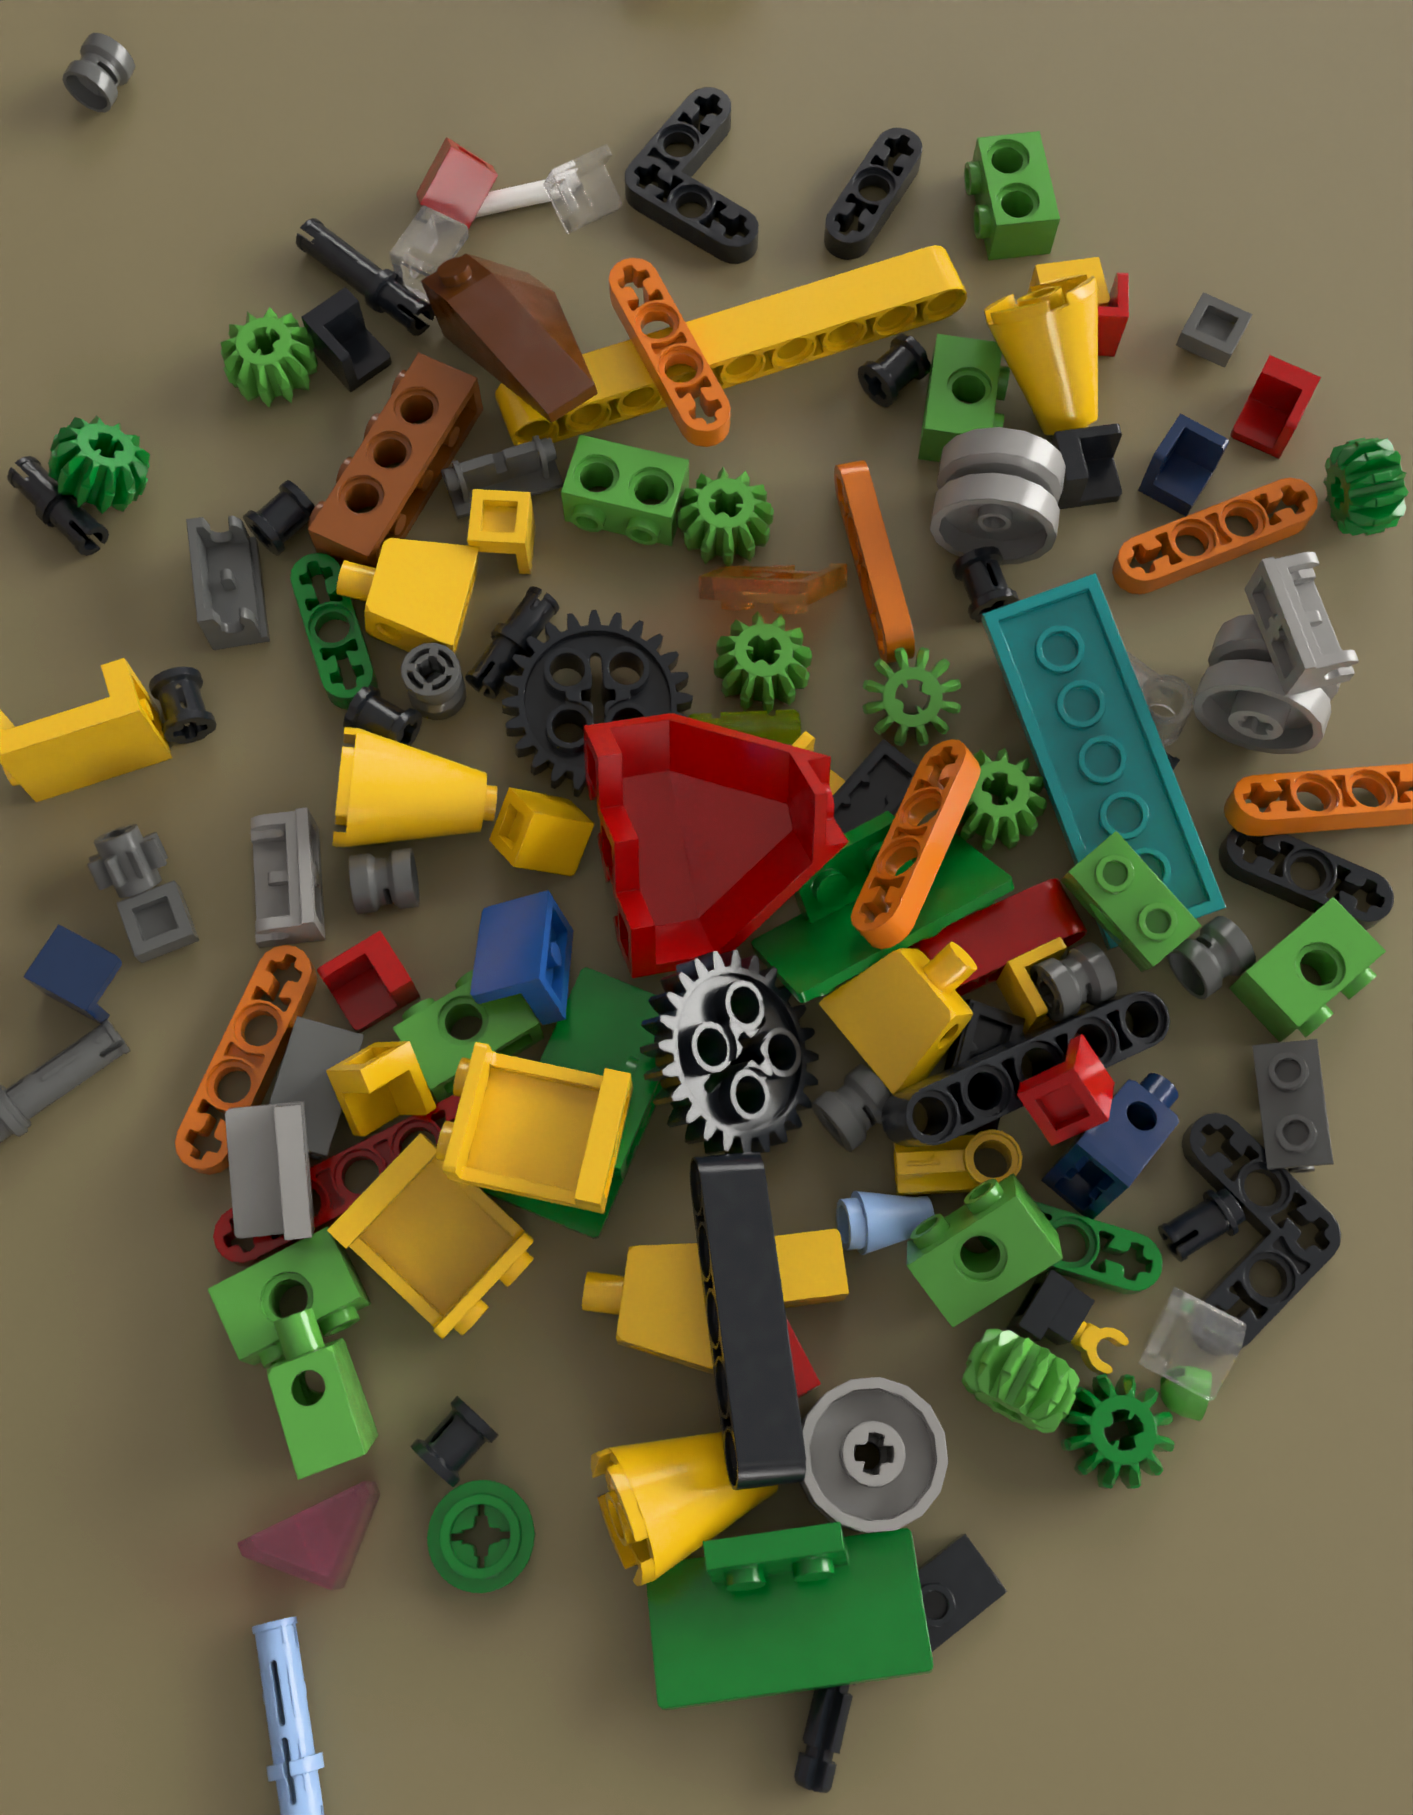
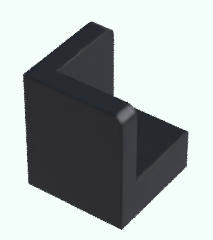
M346 287L301 317L304 327L312 336L315 345L313 351L350 392L391 365L390 353L367 330L359 301Z
M1119 424L1056 431L1054 433L1051 444L1061 452L1066 465L1063 491L1058 502L1059 509L1117 502L1120 499L1122 488L1114 461V455L1122 437Z

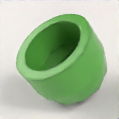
M1177 1364L1169 1367L1160 1380V1396L1168 1410L1179 1416L1196 1421L1202 1420L1211 1394L1212 1370L1194 1364Z

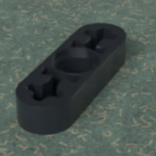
M891 128L880 134L827 214L824 232L825 247L833 256L844 260L857 259L868 251L919 171L923 146L920 138L914 132L905 128ZM898 153H902L894 163L893 170L887 169L889 157L894 158ZM867 186H877L882 188L887 193V196L879 201H870L863 198L859 191ZM854 215L859 218L857 231L852 230L848 235L841 234L840 232H846L854 221Z
M1233 828L1219 848L1220 864L1229 876L1312 913H1315L1330 900L1326 897V894L1332 889L1336 879H1340L1341 883L1335 888L1339 892L1334 898L1365 930L1374 927L1387 916L1394 904L1393 890L1388 881L1381 875L1287 834L1249 836ZM1246 841L1256 845L1255 854L1258 857L1252 863L1242 859L1244 850L1241 847ZM1279 853L1285 855V858L1277 866L1275 873H1270L1269 870L1276 863L1272 860ZM1297 862L1312 865L1320 876L1319 888L1305 890L1297 886L1290 875L1291 865ZM1359 889L1368 893L1366 902L1371 906L1365 912L1356 908L1357 898L1352 896Z

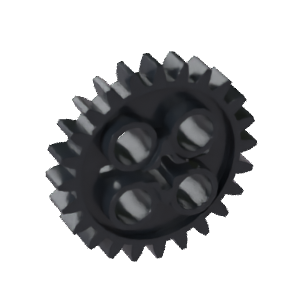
M591 610L588 625L580 626L577 618L572 613L567 614L566 631L560 632L556 626L547 622L545 624V643L531 636L526 639V649L531 658L514 654L512 666L521 676H505L504 690L515 696L502 699V713L517 717L505 723L506 734L509 737L524 736L515 745L516 756L519 758L534 753L531 773L535 776L550 768L552 770L551 788L556 789L568 778L573 780L574 796L579 797L587 783L584 736L577 742L568 743L558 739L553 732L562 724H575L583 732L585 725L593 724V706L590 702L592 688L590 659L597 656L601 659L602 704L605 707L603 723L668 713L687 717L679 712L691 709L693 695L678 691L687 686L688 672L671 673L677 665L679 654L677 651L663 655L659 654L664 637L661 634L653 636L648 641L642 639L643 621L639 620L627 631L621 629V613L616 612L609 626L601 625L597 610ZM626 667L636 671L640 676V680L634 684L624 685L616 682L610 674L617 668ZM567 668L578 672L582 679L575 685L564 686L555 682L552 676L558 670Z
M738 950L719 954L718 951H713L678 964L676 966V974L663 977L660 980L665 993L651 996L648 1000L659 1016L643 1020L641 1024L646 1031L654 1035V1043L640 1047V1053L655 1058L656 1067L644 1074V1079L660 1081L663 1088L653 1100L654 1105L670 1103L673 1110L668 1118L667 1125L671 1128L688 1124L685 1133V1143L689 1145L704 1142V1150L707 1155L723 1152L725 1154L759 1152L762 1154L770 1152V1146L785 1144L788 1142L786 1131L800 1129L803 1125L796 1111L812 1108V1102L803 1092V1089L818 1085V1079L806 1071L807 1063L819 1060V1054L807 1050L805 1046V1041L815 1034V1030L808 1027L801 1028L798 1021L805 1013L806 1006L798 1005L791 1007L788 1000L792 993L784 985L780 987L775 986L777 969L770 967L759 971V959L756 955L740 959Z

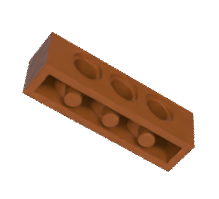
M419 352L408 370H402L397 375L392 386L390 399L381 413H375L370 418L360 447L353 457L349 456L343 461L333 490L326 501H320L311 513L308 532L317 553L333 557L340 567L343 561L346 560L376 568L383 542L389 538H406L442 479L441 470L449 467L483 411L477 377ZM419 420H427L424 423L413 424L414 422ZM393 463H401L399 466L394 468H385L386 466ZM375 507L369 512L357 513L362 508Z

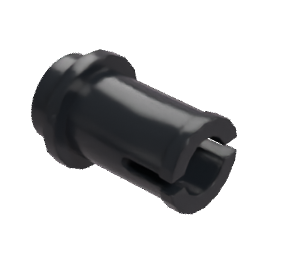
M1222 1188L1216 1193L1209 1189L1203 1193L1204 1201L1170 1222L1163 1223L1158 1227L1162 1240H1167L1168 1238L1171 1240V1243L1166 1246L1178 1261L1186 1260L1189 1255L1224 1233L1232 1237L1239 1232L1238 1225L1243 1223L1246 1218L1239 1203L1227 1189Z

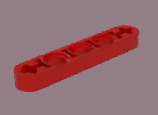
M452 1095L436 1103V1109L427 1115H413L310 1167L312 1190L316 1191L321 1199L320 1211L314 1218V1233L327 1226L330 1228L361 1195L349 1191L346 1187L345 1174L349 1166L356 1161L370 1160L378 1166L380 1175L400 1155L402 1144L406 1137L417 1131H427L435 1137L437 1146L441 1129L436 1124V1121L445 1117L446 1121L454 1122L461 1097ZM232 1208L221 1215L215 1225L213 1234L215 1247L221 1256L239 1266L250 1267L302 1240H284V1235L280 1237L278 1235L253 1237L255 1247L250 1251L239 1245L232 1246L231 1241L236 1238Z

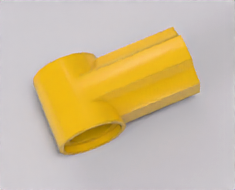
M990 1129L979 1132L977 1135L959 1136L946 1143L934 1146L905 1147L893 1142L895 1184L897 1195L900 1196L971 1192L975 1187L987 1180L996 1179L999 1183L1013 1173L1017 1176L1022 1166V1153L1019 1144L1012 1136L1000 1130ZM983 1148H992L999 1151L1007 1163L1006 1173L997 1178L984 1176L975 1167L974 1153Z

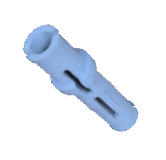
M297 1616L253 1626L252 1632L255 1634L263 1702L266 1710L273 1765L267 1766L266 1769L268 1782L276 1781L280 1815H325L318 1769L325 1767L323 1752L315 1753L307 1701V1688L304 1681L296 1628L298 1623Z

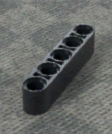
M1148 991L1115 996L1099 1005L1084 1007L1072 1017L1060 1022L1053 1021L897 1091L887 1099L883 1106L881 1115L883 1130L890 1140L900 1146L920 1147L946 1143L1024 1106L1017 1096L1020 1082L1026 1080L1021 1069L1024 1055L1028 1057L1032 1064L1033 1077L1065 1062L1069 1041L1074 1038L1077 1032L1086 1038L1104 1067L1107 1068L1162 1041L1170 1025L1168 1008L1160 997ZM1126 1011H1128L1132 1016V1033L1126 1026ZM971 1078L980 1087L981 1097L977 1107L971 1103L968 1097L967 1089ZM917 1102L923 1105L928 1117L927 1126L922 1133L914 1125L912 1117L913 1108Z
M759 1152L692 1157L690 1162V1191L724 1456L730 1485L733 1490L803 1482L806 1474L805 1444L766 1173L762 1157Z

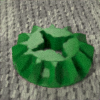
M475 1480L454 1488L438 1503L429 1522L427 1545L431 1561L444 1580L466 1592L487 1593L503 1588L520 1575L530 1561L536 1532L529 1506L512 1488L496 1481ZM484 1504V1515L488 1516L489 1527L500 1528V1532L510 1531V1538H502L500 1542L489 1544L488 1556H484V1567H480V1556H477L476 1546L471 1543L465 1544L464 1540L454 1541V1534L464 1533L465 1530L475 1528L477 1516H480V1505Z

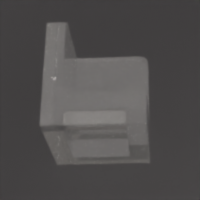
M607 144L552 169L543 183L567 234L619 210L622 206V200L605 167V164L612 156Z
M423 205L389 252L393 270L402 277L403 286L418 297L429 302L421 280L436 272L444 261L457 255L469 237L467 225Z
M1174 1286L1147 1338L1138 1364L1206 1400H1214L1242 1348L1247 1325L1241 1320Z

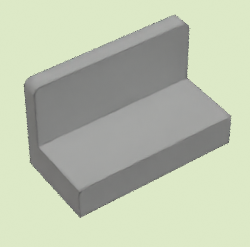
M305 1101L228 1109L225 1113L235 1236L242 1239L284 1234V1240L312 1238L315 1223Z

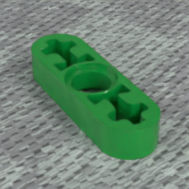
M312 553L300 558L294 564L290 580L318 672L328 698L335 706L348 710L352 699L363 687L371 685L378 689V681L352 599L336 593L341 569L339 563L327 554ZM323 575L325 587L330 598L329 602L320 604L313 587L312 577ZM331 620L345 621L350 625V629L344 639L335 643H328L318 637L320 628L326 622ZM349 659L353 673L356 676L357 687L346 690L343 685V675L338 660Z
M1035 1201L1055 1230L1059 1227L1074 1228L1082 1235L1085 1241V1252L1079 1261L1066 1262L1060 1260L1045 1270H1053L1058 1274L1122 1294L1139 1293L1152 1286L1160 1277L1163 1267L1162 1256L1157 1245L1147 1236ZM978 1236L980 1242L987 1250L990 1251L996 1245L992 1239ZM1100 1237L1107 1239L1102 1252L1121 1256L1130 1247L1137 1250L1136 1261L1145 1265V1272H1138L1128 1280L1123 1277L1124 1266L1106 1259L1099 1263V1272L1092 1270L1091 1265L1097 1258L1100 1250Z

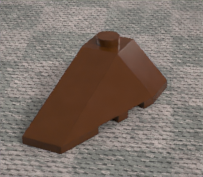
M465 253L460 257L444 261L436 272L421 280L443 336L549 422L553 423L598 394L595 383L555 292L528 272Z

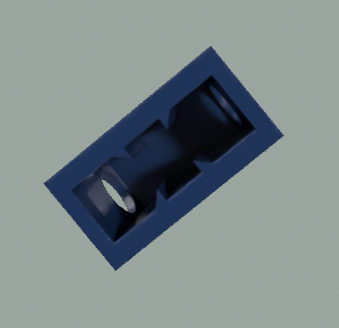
M1156 1073L1147 1074L1140 1084L1128 1079L1113 1095L1109 1121L1080 1133L1041 1181L1081 1215L1094 1219L1130 1187L1178 1125L1179 1118L1170 1109L1179 1097L1176 1087L1168 1079Z

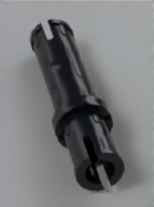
M316 218L307 220L300 227L314 239L310 241L302 234L297 233V247L303 252H307L365 296L366 305L376 312H386L406 327L407 331L414 336L423 334L430 327L428 323L418 316L423 314L433 321L435 314L431 304L425 302L403 286L402 277L390 269L382 270L326 228Z

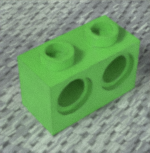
M1040 131L978 137L973 160L965 163L964 184L967 195H974L975 197L974 232L977 239H984L988 261L1050 254L1060 216Z
M580 434L561 490L564 519L585 531L599 532L605 530L626 535L631 540L644 545L660 543L672 546L678 528L677 514L680 512V508H682L681 497L685 488H689V460ZM596 486L607 488L601 492H591L588 490ZM647 499H658L662 501L661 503L656 505H647L642 503L644 500Z

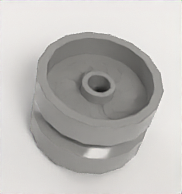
M1003 427L974 429L955 436L943 447L936 484L939 490L936 492L930 524V531L936 543L951 554L959 557L977 548L985 546L997 547L1003 557L1001 565L1024 563L1038 559L1053 548L1058 531L1060 515L1058 502L1063 491L1066 468L1061 452L1046 439L1026 431Z
M1254 614L1239 615L1224 622L1216 634L1208 657L1210 667L1207 668L1202 676L1192 703L1197 719L1209 731L1227 742L1254 751L1271 754H1298L1315 748L1324 737L1331 715L1330 701L1337 694L1341 683L1285 696Z
M882 1377L850 1379L821 1396L802 1419L806 1474L803 1482H799L809 1504L831 1523L840 1522L842 1527L864 1533L898 1530L923 1516L940 1494L948 1467L945 1432L931 1405L910 1387ZM870 1443L877 1448L879 1461L874 1468L864 1469L865 1461L855 1460V1451L858 1446Z

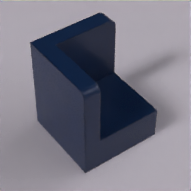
M1180 413L1155 451L1138 491L1181 515L1187 516L1212 478L1229 444V440Z
M58 924L23 977L49 997L102 1024V1021L108 1019L110 1014L101 1008L97 1002L122 966V961L117 955Z

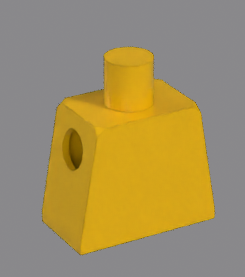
M389 538L383 542L376 568L346 560L343 561L336 593L366 601L364 610L365 631L370 636L407 652L424 643H438L447 646L456 655L477 577L479 548L469 545Z
M954 942L946 945L931 961L917 948H899L824 997L818 1004L889 1091L894 1094L926 1079L972 1019L973 1012L971 1008L956 992V989L977 970V966L968 953Z
M697 1243L630 1246L628 1248L624 1276L587 1271L583 1290L582 1310L619 1315L616 1341L619 1345L714 1374Z

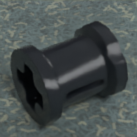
M900 333L891 341L890 349L875 362L866 361L858 368L857 375L863 390L869 398L882 407H889L898 399V392L913 379L921 380L930 372L931 364L922 345L912 336Z
M290 480L283 482L279 486L280 492L257 512L249 510L243 515L246 525L254 536L270 552L277 556L285 550L284 543L305 524H309L311 513L315 508L305 493Z
M985 546L965 553L952 566L955 578L963 581L971 604L968 608L970 618L978 623L982 622L981 619L984 613L1020 601L1016 591L1008 588L1000 568L1003 557L999 548L994 546Z
M183 666L164 670L155 675L149 682L150 693L153 698L159 700L165 722L162 725V732L168 742L178 744L192 743L202 740L216 729L215 717L211 712L206 711L201 696L202 676L199 670L193 667Z
M370 685L363 687L352 699L344 717L343 727L360 728L411 746L419 733L422 715L413 708L403 710L381 698L380 690Z
M458 1396L450 1403L452 1408L450 1413L425 1440L417 1438L410 1446L429 1467L453 1488L460 1481L458 1472L485 1442L492 1443L499 1436Z

